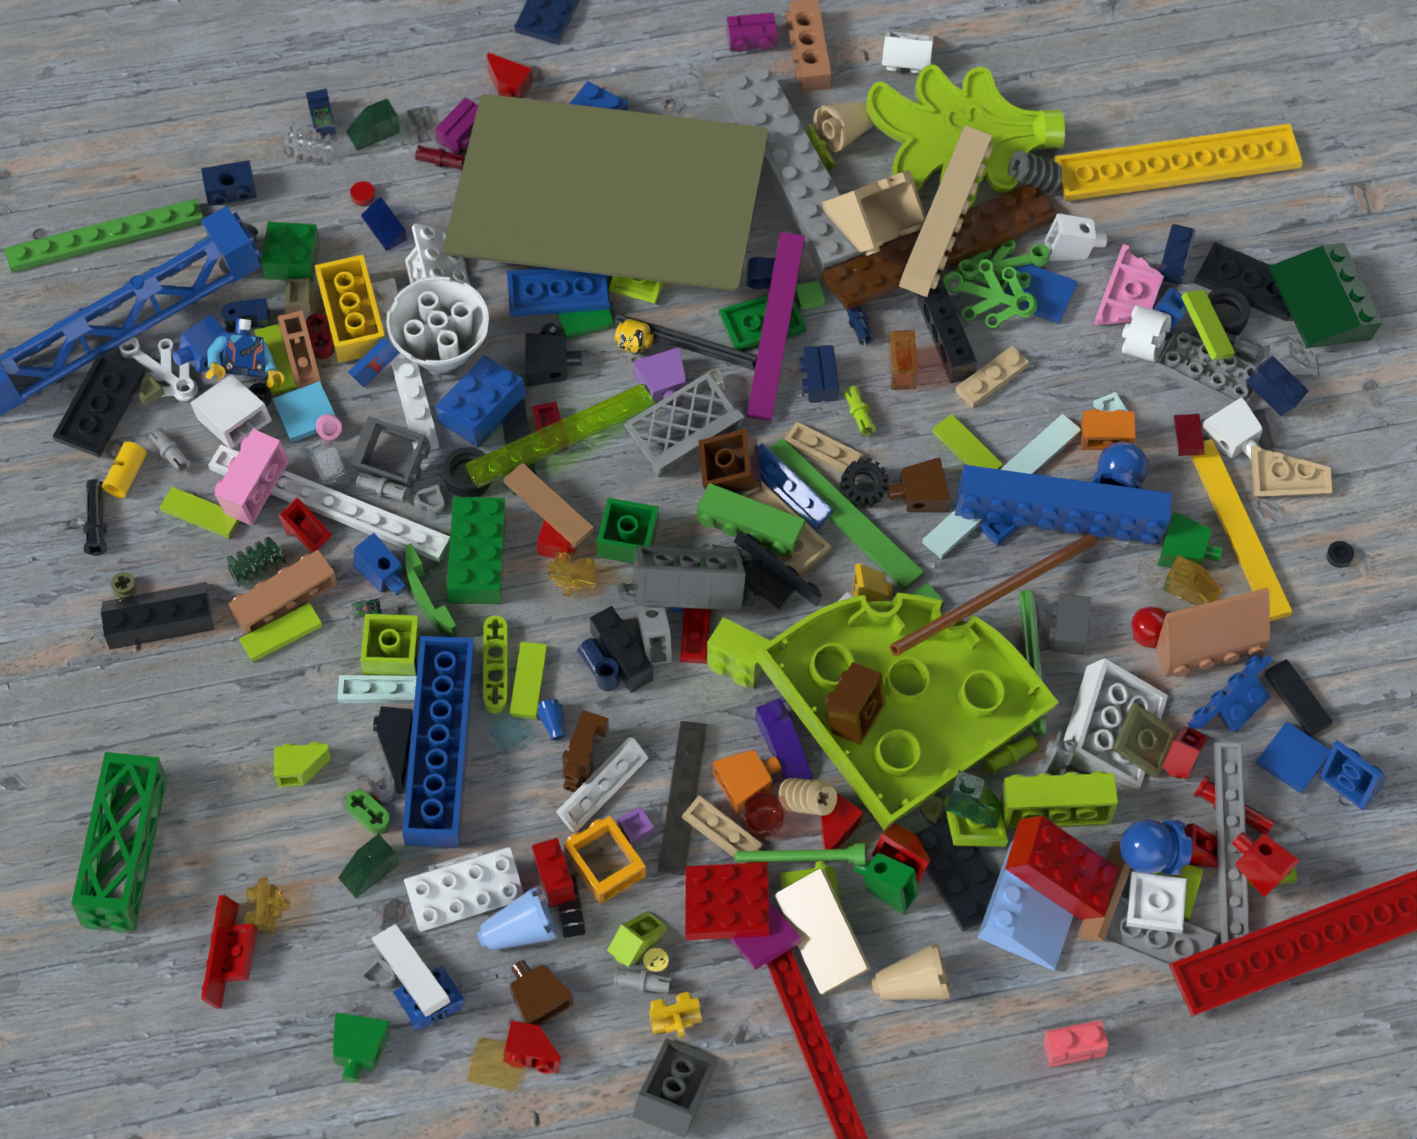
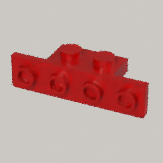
M219 895L210 949L206 961L204 983L201 989V999L216 1009L222 1008L226 982L249 980L258 929L252 923L236 925L239 904L226 895Z

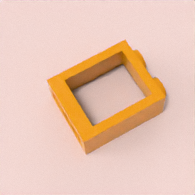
M611 816L595 820L587 830L582 833L572 834L564 843L565 856L599 905L646 877L645 864ZM609 832L630 861V864L603 881L598 882L577 851Z

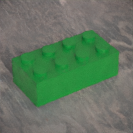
M453 497L447 578L449 604H501L507 515L505 498Z

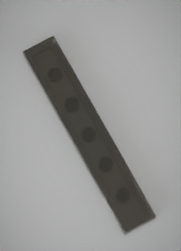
M680 721L658 863L659 873L685 876L692 825L685 821L682 815L697 798L707 732V724Z

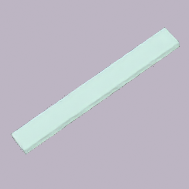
M1061 414L1000 470L1036 474L1080 435L1081 429L1065 415ZM954 510L923 538L922 543L942 559L985 519H964L961 516H956Z

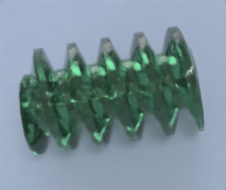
M269 536L264 538V545L260 541L255 542V550L251 546H247L245 549L246 555L242 551H237V560L231 555L227 557L229 573L238 588H240L239 579L241 578L246 583H250L249 574L259 578V569L267 574V565L269 564L274 569H277L278 559L283 564H286L285 557L279 546Z

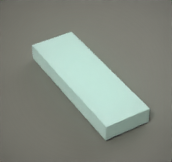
M339 675L338 703L414 704L417 676Z

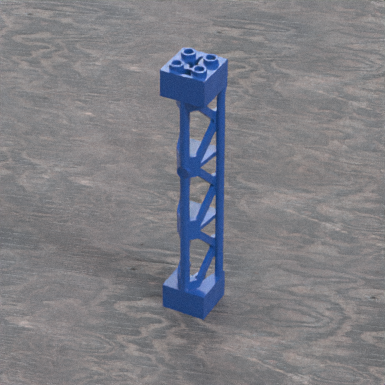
M225 206L201 220L207 237L196 242L190 249L156 268H150L140 275L133 276L123 287L86 308H80L55 322L52 327L17 347L0 353V416L24 403L28 397L96 359L99 352L106 354L228 283H234L259 269L261 265L258 257L261 254L254 244L256 242L249 230L245 231L244 224L237 212L232 214L229 208ZM221 254L229 273L205 285ZM206 255L208 256L192 287L159 284L160 281L167 277L175 276L192 266V263ZM154 294L183 296V299L161 310ZM137 296L122 327L88 325V322L99 316L101 318L122 306L123 302ZM147 299H149L157 314L135 325ZM82 334L112 336L113 339L91 351ZM63 336L66 337L51 367L16 365V363L26 357H32L50 347L51 343ZM78 338L87 354L65 366L64 363ZM7 374L42 377V379L17 392Z

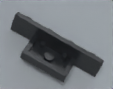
M739 531L734 543L753 557L744 568L746 584L778 609L784 605L794 591H797L809 602L817 606L822 598V594L815 584L804 581L799 577L796 569L789 565L785 566L779 561L778 556L773 551L765 550L758 545V541L754 536Z

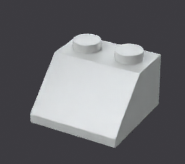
M886 31L882 65L887 66V70L901 71V67L910 68V72L920 73L925 66L930 65L933 36Z

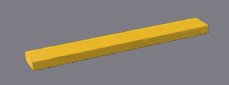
M1213 439L1204 441V455H1192L1190 457L1252 592L1268 588L1270 595V621L1291 616L1292 609Z

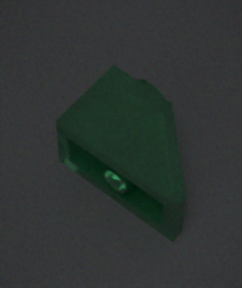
M388 98L365 107L346 130V134L356 151L400 133L398 115Z
M958 771L949 791L944 810L996 829L1003 805L984 779Z
M378 833L355 852L338 879L356 899L399 865L396 852Z

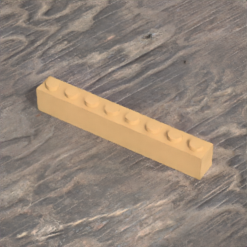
M966 125L964 126L905 267L899 287L925 297L928 296L930 288L936 289L941 276L937 274L938 269L943 271L948 256L944 254L946 250L949 252L952 250L956 240L955 237H952L953 232L959 233L964 220L960 218L961 213L966 215L971 203L967 198L969 195L974 196L978 186V182H975L976 177L981 179L986 164L982 163L983 159L988 160L992 152L993 146L989 145L992 135Z

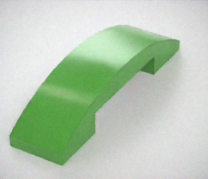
M412 544L406 545L405 565L407 578L417 607L427 621L439 632L447 637H458L456 624L446 606L443 605L435 609L418 579L424 576L422 562Z

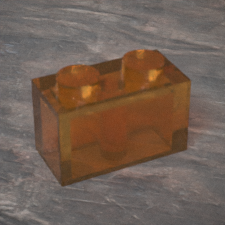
M915 330L890 331L888 356L891 390L916 389L918 366Z

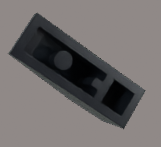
M381 706L379 716L375 715L373 731L377 732L379 744L397 793L403 794L410 752L413 709Z

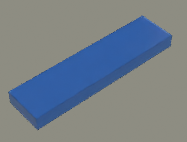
M761 443L758 446L761 478L814 529L819 530L835 510L767 445Z

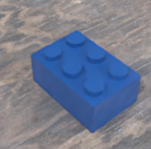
M484 355L435 405L439 423L471 444L479 447L502 423L505 416L520 400H524L527 397L523 378Z

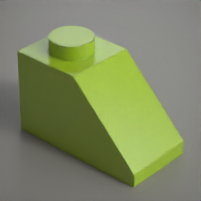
M646 911L620 926L607 951L614 956L617 962L630 967L642 960L645 953L657 943L669 927Z

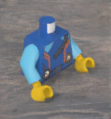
M236 318L235 334L222 332L207 350L209 370L206 372L207 379H211L214 374L217 376V382L225 374L265 378L266 375L269 376L266 385L272 388L274 380L281 387L284 382V375L277 370L274 359L263 337L250 335L252 320Z

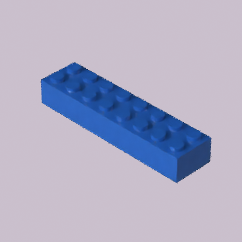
M964 465L957 487L955 515L968 520L978 518L985 519L991 523L1010 522L1019 527L1028 525L1039 527L1042 530L1057 529L1064 530L1070 534L1078 532L1090 533V535L1096 537H1115L1121 541L1137 540L1144 544H1160L1170 522L1172 493Z
M420 636L402 830L405 846L460 848L476 655L474 638Z

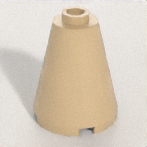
M866 100L823 105L814 114L815 131H820L822 136L820 139L826 142L827 150L831 152L843 150L875 125L868 115Z
M938 943L930 945L876 972V978L871 979L875 996L880 995L882 1000L950 999L951 991L946 968L942 960H940L943 957Z

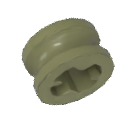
M127 572L118 573L111 580L113 592L119 598L133 596L136 592L137 587L134 577ZM126 582L127 588L122 589L120 583Z

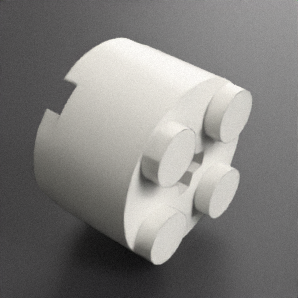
M1135 305L1131 315L1132 322L1131 324L1126 323L1123 330L1122 338L1126 339L1122 347V353L1147 361L1157 362L1167 342L1164 339L1166 332L1170 331L1171 315Z

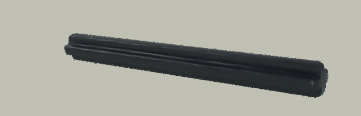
M617 314L614 319L615 328L618 327L620 322L624 323L627 319H633L649 325L650 334L654 335L653 340L748 369H753L756 364V356L747 352L622 314Z

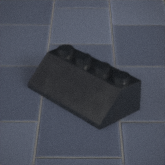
M207 582L102 601L101 617L103 632L109 650L214 630Z

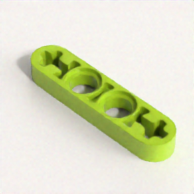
M497 615L488 617L483 626V701L486 710L494 714L503 712L508 704V628L506 620ZM493 625H499L498 639H493ZM493 647H499L503 650L502 655L496 658L491 657L488 652ZM492 671H499L503 674V677L499 681H491L488 675ZM493 689H498V704L492 703Z

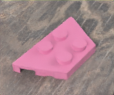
M1125 244L1122 245L1095 317V325L1132 322L1131 315L1135 305L1150 309L1154 307L1164 276L1156 269L1151 268L1142 257L1138 259L1129 251L1130 247Z

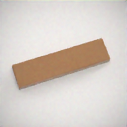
M523 463L504 478V483L575 548L594 532V527Z
M1121 841L1113 842L1107 857V861L1118 868L1105 917L1083 920L1077 936L1082 941H1104L1131 870V867L1121 857Z

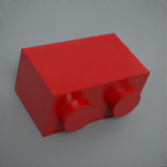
M554 838L531 845L534 863L548 906L551 907L575 900L573 882L559 839Z

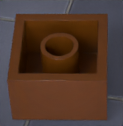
M747 429L698 440L702 484L705 490L709 483L734 493L762 487L758 443L756 438Z
M854 662L851 663L847 671L844 670L842 672L838 686L828 694L826 699L829 715L828 721L830 722L832 734L856 744H862L886 704L882 674Z

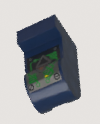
M327 88L307 92V104L317 138L336 134Z
M266 298L228 303L221 310L225 327L231 332H235L236 318L252 320L251 327L259 326L264 328L271 326L270 309Z

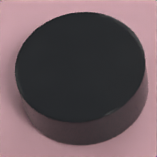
M1344 541L1333 542L1326 553L1328 562L1337 568L1347 567L1352 562L1354 556L1353 548Z

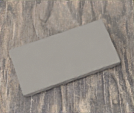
M1177 328L1154 366V369L1226 405H1230L1242 397L1249 406L1256 394L1245 380L1257 366L1235 355L1231 358L1212 360L1202 339L1180 328Z

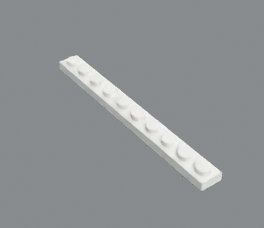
M220 445L208 464L209 469L225 476L231 459L236 457L239 452ZM285 470L271 492V495L288 502H292L298 497L310 511L367 534L375 533L380 539L406 549V545L411 543L417 554L439 563L450 545V536Z

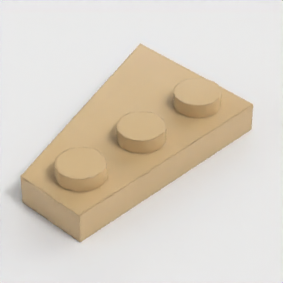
M1250 446L1253 497L1332 493L1331 467L1289 457L1279 452L1261 449L1258 446Z

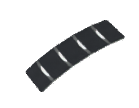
M575 876L571 877L575 900L558 904L564 938L586 934Z

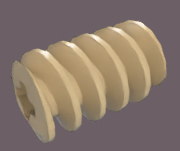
M787 778L780 785L779 801L781 806L789 812L825 816L835 808L837 793L834 787L824 781Z

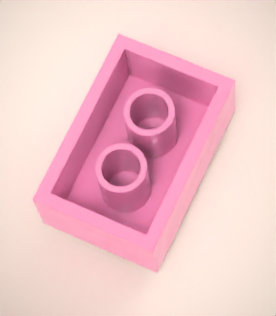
M252 429L249 436L244 437L240 446L241 450L236 457L231 459L228 465V472L224 479L218 481L215 487V496L224 513L251 526L289 463L280 440L255 429Z

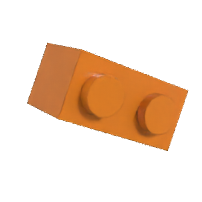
M1091 409L1082 413L1080 422L1081 450H1104L1110 445L1121 441L1134 444L1136 438L1134 412Z

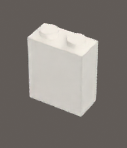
M232 374L190 402L197 419L230 449L240 444L245 436H249L252 429L258 431L272 421L265 403Z

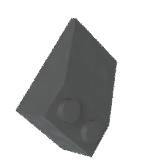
M665 1038L639 1092L632 1117L686 1138L718 1058Z

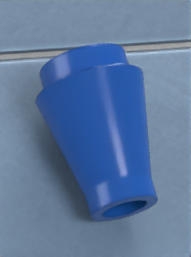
M549 699L538 704L539 711L537 714L549 733L551 740L555 741L566 737L563 705L559 704L558 699Z

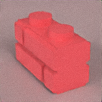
M1101 1020L1046 1031L1043 1039L1050 1067L1089 1060L1090 1057L1093 1059L1104 1057L1109 1047Z

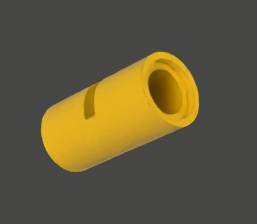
M124 442L102 484L103 490L111 496L125 498L147 455L146 450L136 443Z

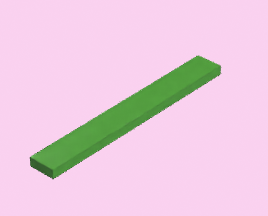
M783 438L770 447L785 464L835 510L828 519L902 590L906 591L923 577L924 571Z

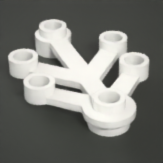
M135 337L119 346L123 357L137 360L151 371L146 372V374L150 373L157 382L165 381L170 385L162 387L165 394L161 397L174 396L179 401H189L197 395V384L190 378V367L192 366L190 362L178 366L180 368L179 378L172 374L171 354L174 352V345L170 339H162L158 343L161 353V365L140 350L139 342ZM166 345L170 346L168 349H162Z

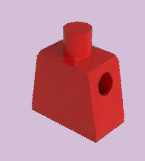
M1242 831L1231 842L1243 854L1235 863L1236 867L1264 898L1300 862L1266 834H1262L1254 842Z

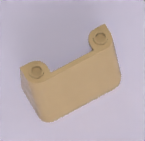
M910 170L821 202L826 215L860 253L865 251L866 256L881 251L879 246L885 242L922 229L926 219Z

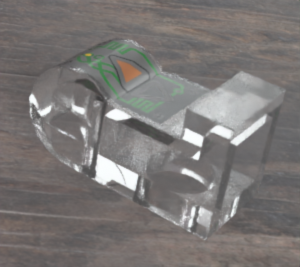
M394 591L384 592L382 597L354 601L348 606L351 625L357 630L364 628L365 614L399 615Z

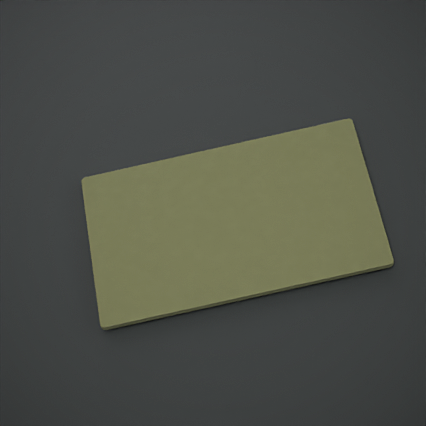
M483 94L480 97L443 252L448 256L736 291L739 289L768 139V129L760 126Z

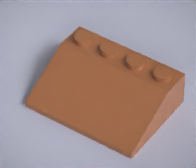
M1268 588L1166 613L1155 649L1166 677L1173 675L1180 677L1192 670H1207L1215 664L1223 662L1230 664L1242 657L1260 656L1266 652L1270 641V595Z

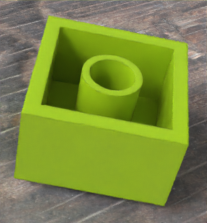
M365 614L360 658L363 675L417 676L421 631L418 615Z
M723 617L707 642V666L716 674H724L732 678L740 686H748L754 689L764 673V670L755 660L758 649L770 640Z

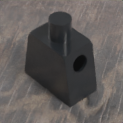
M525 333L527 387L565 381L567 379V366H582L581 351H567L565 337Z

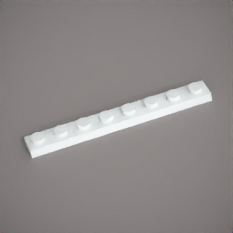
M394 278L371 283L385 338L392 345L393 343L387 330L388 310L390 311L395 301L394 298L398 294ZM399 353L390 363L408 430L425 435L430 441V450L439 449V441L418 364ZM412 442L413 449L415 452L417 444Z

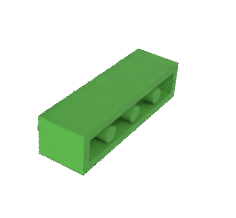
M710 483L697 506V521L702 525L720 529L732 537H736L739 531H742L744 534L749 533L757 539L758 545L772 549L773 552L779 555L792 557L804 533L805 519Z

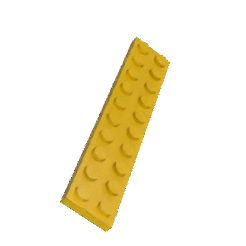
M1290 123L1055 156L1054 160L1062 169L1060 185L1065 201L1301 168L1303 163Z

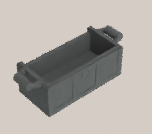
M637 546L635 547L632 583H620L618 585L620 600L635 601L636 605L741 610L742 606L753 607L755 605L753 591L751 589L744 590L746 573L739 551ZM629 590H633L634 594H629Z

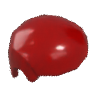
M1153 606L1137 610L1131 621L1133 639L1144 647L1156 648L1166 612L1160 607Z

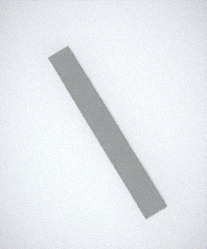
M1239 742L1214 743L1221 944L1250 933L1248 879L1235 865L1243 854L1231 844L1242 831L1246 834L1242 743Z

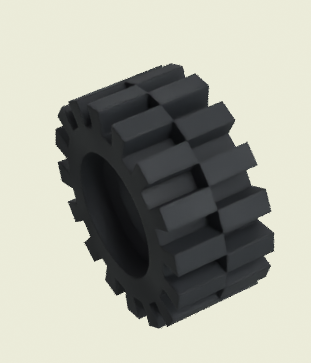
M859 458L857 462L855 460L851 462L842 474L840 488L842 487L843 489L841 494H846V499L853 501L855 507L858 504L861 505V508H866L867 505L872 507L886 493L889 483H887L889 477L888 474H884L886 471L884 466L881 469L878 467L880 464L878 461L874 464L871 463L872 459L867 458L866 461L863 458ZM861 474L868 475L873 480V489L868 492L859 490L855 485V478Z

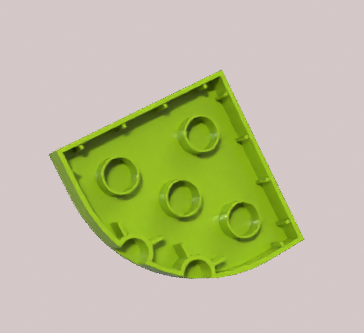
M897 593L893 601L867 602L866 596L860 595L837 601L813 612L760 647L755 656V660L884 831L894 822L899 821L1052 712L1059 703L1019 651L996 629L973 614L967 622L961 620L899 656H894L890 651L892 643L946 614L940 611L941 600L921 595ZM852 662L882 674L886 701L884 708L861 745L832 734L826 706L828 694L836 689L840 675L844 670H848Z

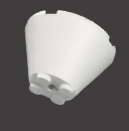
M430 277L408 285L397 294L390 311L388 310L387 330L393 345L401 354L427 369L432 375L449 373L464 365L466 360L485 339L489 327L488 309L479 292L469 284L451 281L449 277Z

